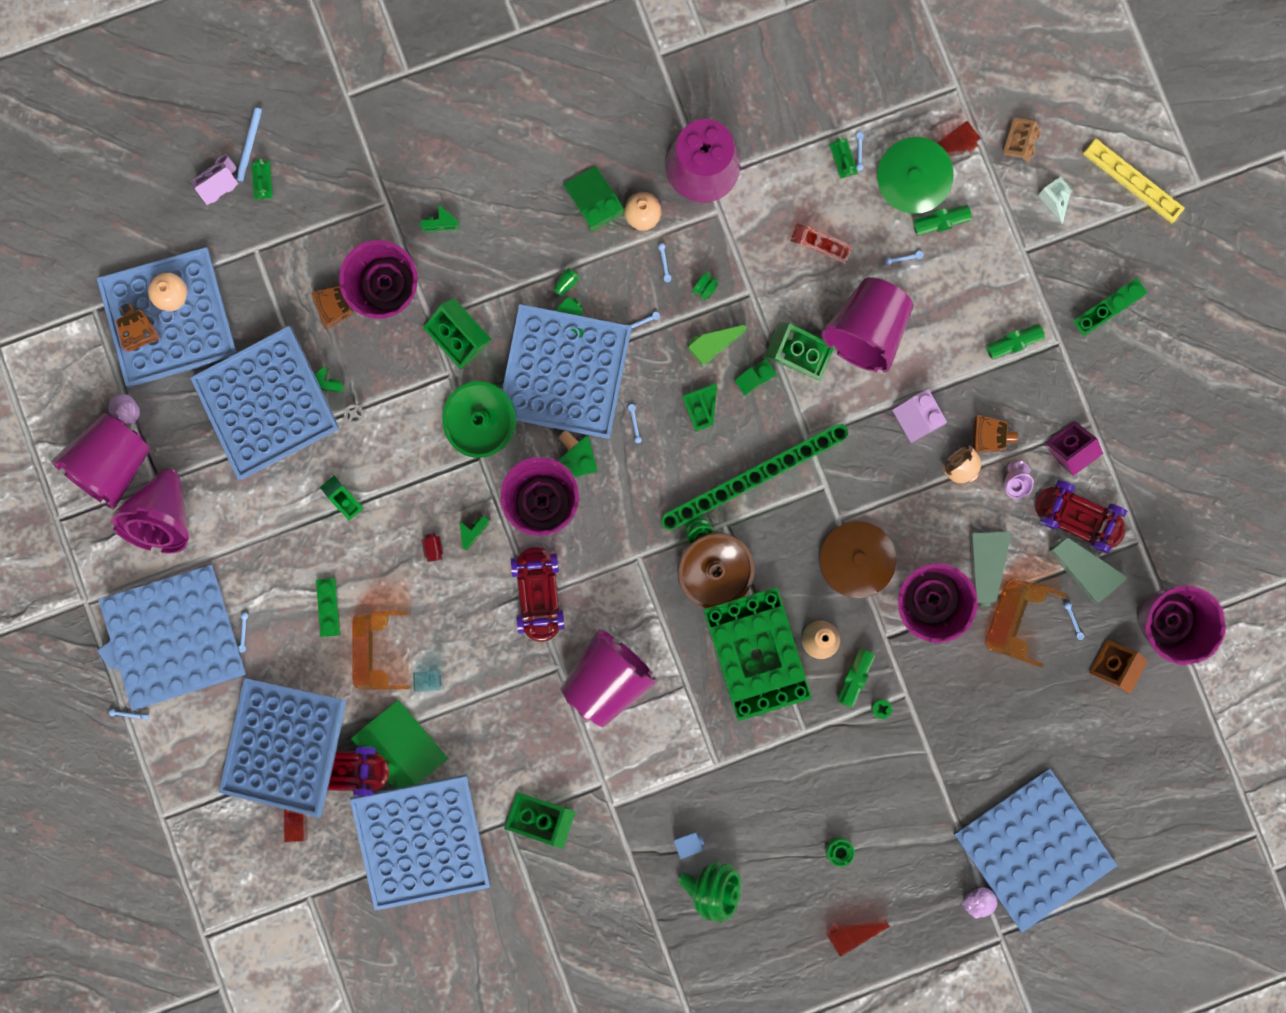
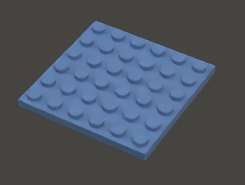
M207 247L97 278L127 388L217 363L237 354L212 259ZM164 272L179 276L185 282L188 289L184 305L178 310L171 312L155 307L148 295V285L152 278ZM131 303L134 311L141 309L146 313L161 339L127 353L122 349L116 320L124 316L120 307Z
M519 304L503 384V390L508 394L515 407L516 421L610 439L632 326ZM577 328L583 329V337L581 339L579 338L580 333ZM571 329H575L578 335H576Z
M291 326L191 377V381L239 481L340 430Z
M213 565L98 599L132 711L246 675Z
M244 678L219 793L314 817H321L347 700Z
M1050 768L954 834L1022 933L1117 867L1113 858Z
M467 774L375 792L373 796H355L350 798L374 910L490 888Z

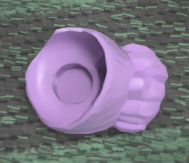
M118 394L109 401L108 411L114 419L119 418L125 424H133L139 418L140 409L133 397L127 394Z
M1022 460L1008 464V474L1004 483L1006 494L1013 499H1020L1031 493L1034 480L1030 475L1031 468Z
M979 887L966 894L962 906L974 918L986 917L995 911L997 897L990 889Z

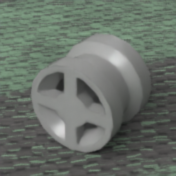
M352 404L346 407L344 417L350 424L359 425L364 421L365 413L361 407Z

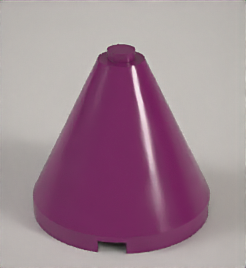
M169 468L162 470L113 513L111 524L114 523L115 525L113 528L114 532L128 543L147 551H151L152 547L161 548V553L164 554L183 551L189 541V531L180 476L177 472Z

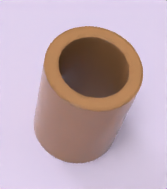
M567 430L557 438L568 451L579 443Z

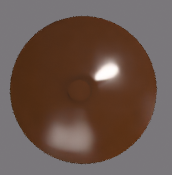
M855 521L837 527L826 537L819 554L820 570L827 584L837 593L850 598H865L880 592L888 585L896 569V552L891 539L879 527L867 522Z
M712 532L697 537L687 545L680 556L677 574L679 584L686 596L695 604L708 609L743 598L752 585L755 569L750 551L739 539L730 534Z

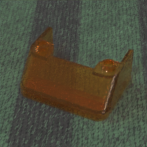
M1010 579L1006 581L985 638V647L989 651L1035 668H1043V663L1026 658L1028 646L1024 640L1016 638L1028 601L1041 603L1046 599L1047 595L1057 599L1067 598L1068 594L1024 580Z
M377 611L358 613L354 616L352 621V682L355 688L359 690L411 689V685L389 686L388 675L382 670H373V631L384 630L388 626L389 616H411V612Z

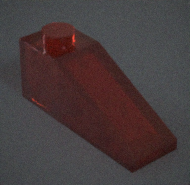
M966 121L937 142V144L951 157L963 155L967 151L969 153L973 152L979 146L978 142L981 137L970 123Z
M801 224L796 225L790 240L797 245L847 264L853 246Z
M284 809V842H303L308 840L307 815Z
M887 921L851 923L840 926L836 924L828 929L829 933L826 935L837 954L841 957L886 930L890 925Z

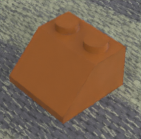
M1107 639L1089 673L1114 688L1131 694L1148 660L1140 653Z

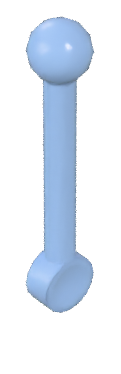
M858 132L856 135L858 140V164L856 168L859 171L863 169L861 162L864 134L862 132Z
M660 243L658 249L661 251L664 281L670 282L671 276L668 273L664 251L665 244Z
M918 251L913 255L893 259L886 258L885 264L890 265L892 262L912 258L921 259L923 252Z
M654 312L652 316L628 326L634 328L652 319L658 320L660 314Z
M630 404L628 410L631 412L633 421L634 441L640 443L642 438L639 436L634 412L636 407L634 404Z
M1066 602L1064 607L1068 610L1077 632L1076 638L1082 640L1084 634L1080 632L1071 610L1072 605L1070 602Z
M246 612L241 614V644L238 647L241 653L246 651V646H244L246 619L248 618Z
M115 709L109 710L110 716L121 715L141 719L149 718V715L120 712Z

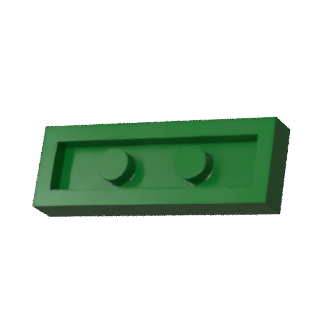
M336 578L316 580L320 637L341 636Z

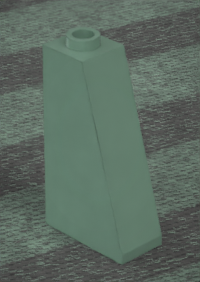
M1011 531L972 533L969 535L972 583L975 587L980 607L991 606V603L997 602L1011 539Z
M1068 537L1063 540L1061 538L1057 539L1052 544L1053 548L1049 551L1093 604L1102 601L1127 579L1125 575Z

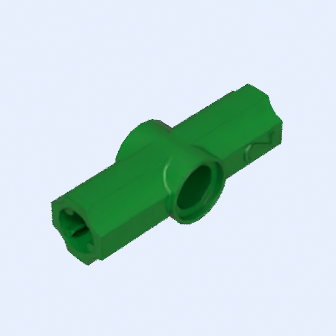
M968 204L949 210L947 208L933 212L932 215L914 219L912 221L913 228L917 236L934 231L943 232L953 228V226L972 221V213Z
M1035 324L1021 331L1011 332L1005 335L1004 338L986 345L988 356L991 360H994L1009 353L1019 352L1031 344L1044 340L1045 333L1040 324Z
M861 648L859 649L852 667L849 668L845 676L844 686L837 702L853 708L860 690L863 689L867 681L868 671L873 663L875 654Z

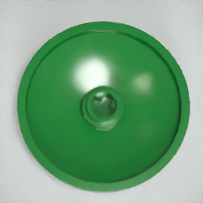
M923 137L905 138L893 144L882 156L877 171L878 186L884 199L895 209L910 214L928 212L939 206L948 196L954 178L953 165L947 152L936 142Z
M484 381L468 382L454 390L447 399L442 414L443 430L449 443L461 454L473 458L490 457L502 451L511 441L516 428L515 407L508 394L499 386Z

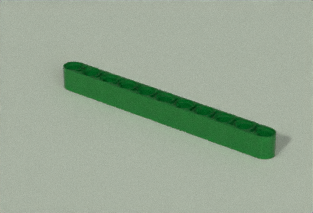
M837 424L663 515L661 520L663 529L673 531L687 524L692 519L716 509L842 443L848 436V428L843 424ZM836 429L842 430L844 437L837 438L834 435V431ZM824 438L827 441V446L820 447L817 439ZM800 448H809L810 455H802L800 452ZM787 455L791 456L793 458V464H785L783 461V457ZM769 464L775 465L777 471L773 474L768 473L766 466ZM756 473L759 475L760 480L754 483L750 480L749 475ZM740 482L743 485V489L735 491L732 484ZM723 491L726 494V498L718 500L715 493ZM705 499L709 502V507L701 509L698 502ZM689 508L692 511V516L685 518L682 516L681 511ZM667 517H672L675 520V525L668 527L665 525L664 520Z

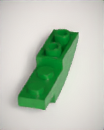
M1135 278L1075 319L1073 323L1084 337L1145 296L1148 292L1138 278Z

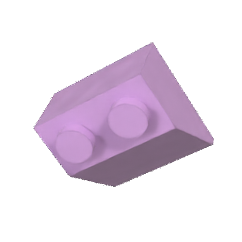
M929 389L892 410L910 443L947 423Z

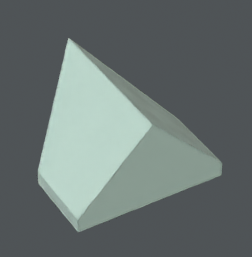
M1059 177L1047 185L1038 196L1063 224L1069 196L1073 190Z

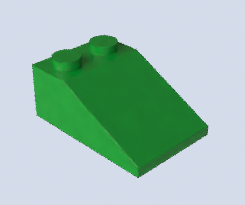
M596 166L563 184L591 233L624 215L622 205Z
M779 322L764 357L821 381L834 347L829 348L824 340L791 323Z
M516 792L504 829L564 849L576 811Z

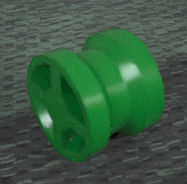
M877 700L872 704L871 711L876 718L886 719L892 713V706L886 700Z

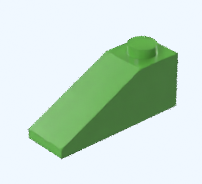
M742 325L703 334L701 337L696 336L689 342L688 351L703 367L741 336L747 327Z

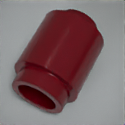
M436 533L424 535L425 539H422L421 542L427 562L442 560L443 549L440 536H436Z

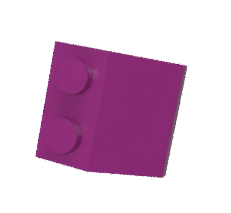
M1073 421L1045 442V445L1059 464L1072 476L1104 454L1098 439L1076 421Z

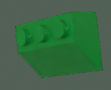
M455 298L441 304L423 327L460 370L478 356L492 340Z

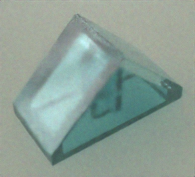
M443 671L413 672L414 692L444 690Z

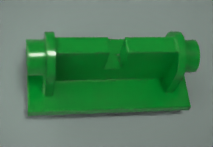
M840 137L835 139V142L829 143L839 178L843 179L858 174L847 138L843 139Z
M256 159L254 163H251L254 200L273 198L270 161L263 162V159Z

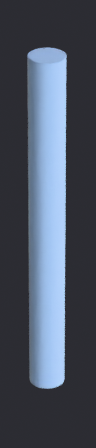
M254 108L236 176V180L243 182L262 111L260 108Z

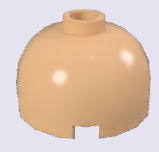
M637 192L626 201L624 217L627 223L639 231L649 230L659 222L661 205L653 194Z
M164 272L152 278L148 285V295L155 307L171 312L178 310L184 305L188 289L185 282L179 276Z
M969 446V449L962 447L947 459L951 461L947 467L945 465L942 467V471L953 482H972L979 475L981 458L972 446Z

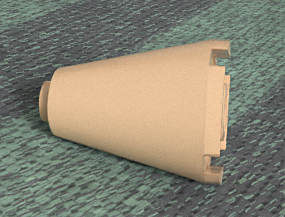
M815 621L804 629L802 645L810 656L817 659H826L834 655L838 650L840 635L833 624L827 621ZM823 635L826 637V642L822 641Z

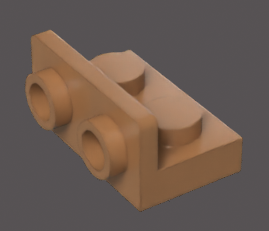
M1021 118L1013 119L1003 151L1004 155L1023 158L1025 162L1030 161V158L1035 153L1034 145L1036 139H1039L1041 133L1036 121Z

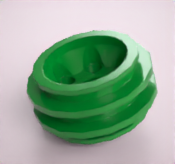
M715 861L702 868L694 889V907L697 913H700L702 919L721 923L733 916L741 894V879L738 871H735L732 865Z

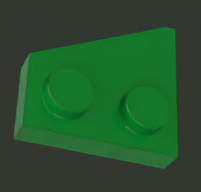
M717 383L682 396L695 432L712 427L714 424Z
M589 436L583 438L558 460V462L568 468L574 478L598 472Z

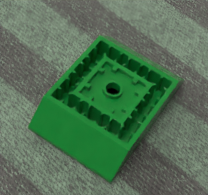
M777 587L703 610L738 722L812 699ZM754 649H759L762 652L761 659L754 660L751 657V652Z

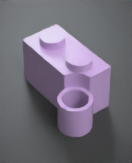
M222 155L215 161L213 166L190 182L207 205L214 203L220 196L232 191L238 185V182L232 175L236 170V166L228 155Z

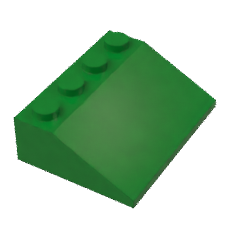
M399 700L351 738L358 747L375 748V753L381 755L386 760L389 766L387 781L394 789L420 784L449 759Z

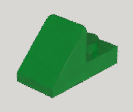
M438 205L439 219L426 217L425 220H420L422 232L460 230L459 222L440 205Z
M765 359L755 367L749 368L734 381L744 396L774 378L777 374L767 359Z
M327 366L314 374L321 390L344 394L345 386L340 383V380L329 379V382H327L329 371Z
M485 516L482 518L478 517L472 524L474 527L472 530L459 521L462 548L465 551L469 550L491 521Z

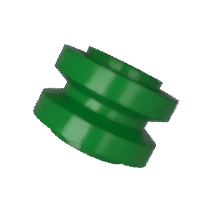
M706 271L693 286L692 293L695 296L701 294L700 299L705 302L715 292L720 280L716 277L711 279V273Z
M701 517L689 521L685 528L689 543L701 535L714 532L710 521Z
M843 837L832 838L825 848L827 858L837 867L849 865L855 856L854 847ZM844 848L843 855L836 856V850Z

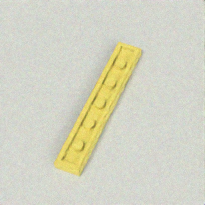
M1095 138L1083 153L1084 156L1171 224L1184 210L1181 204Z

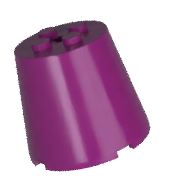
M700 119L688 124L680 132L667 153L666 174L671 186L679 195L693 202L708 203L723 198L733 189L740 175V156L733 137L724 125L714 120ZM703 148H706V150L708 149V153H704V151H702V149H703Z
M384 240L367 241L352 249L344 259L339 274L341 293L348 305L357 313L374 319L389 318L402 312L413 300L418 285L417 270L409 254L400 246ZM384 279L390 280L389 287H383L384 283L382 282Z
M867 277L859 284L824 328L822 338L829 348L833 346L838 351L837 355L847 362L875 373L878 370L884 373L888 372L893 364L914 307L913 301L903 290L894 284L879 278Z
M103 413L51 460V464L58 470L62 468L66 471L64 476L100 503L104 500L107 502L105 506L114 510L148 455L150 448L141 439L142 436L136 431L128 429L119 418L114 419L110 415Z
M534 457L518 463L508 472L502 483L500 503L505 517L516 529L528 535L547 536L562 530L573 519L579 504V489L574 476L563 464L553 459ZM540 498L543 500L547 499L544 507L542 505L538 506Z
M929 564L916 569L906 578L898 595V611L905 627L914 636L932 643L949 642L963 635L972 625L978 609V597L971 580L962 571L947 564ZM931 594L938 597L935 599V603L928 601Z
M1179 586L1157 591L1146 598L1139 611L1138 621L1141 632L1158 655L1174 664L1190 665L1207 660L1219 649L1226 633L1225 613L1222 606L1213 595L1201 588ZM1169 616L1173 619L1171 623L1168 622Z
M599 629L560 688L567 703L579 711V714L585 720H590L599 727H605L658 682L657 677L651 676L652 670L622 642L617 644L613 641L614 636L603 629Z

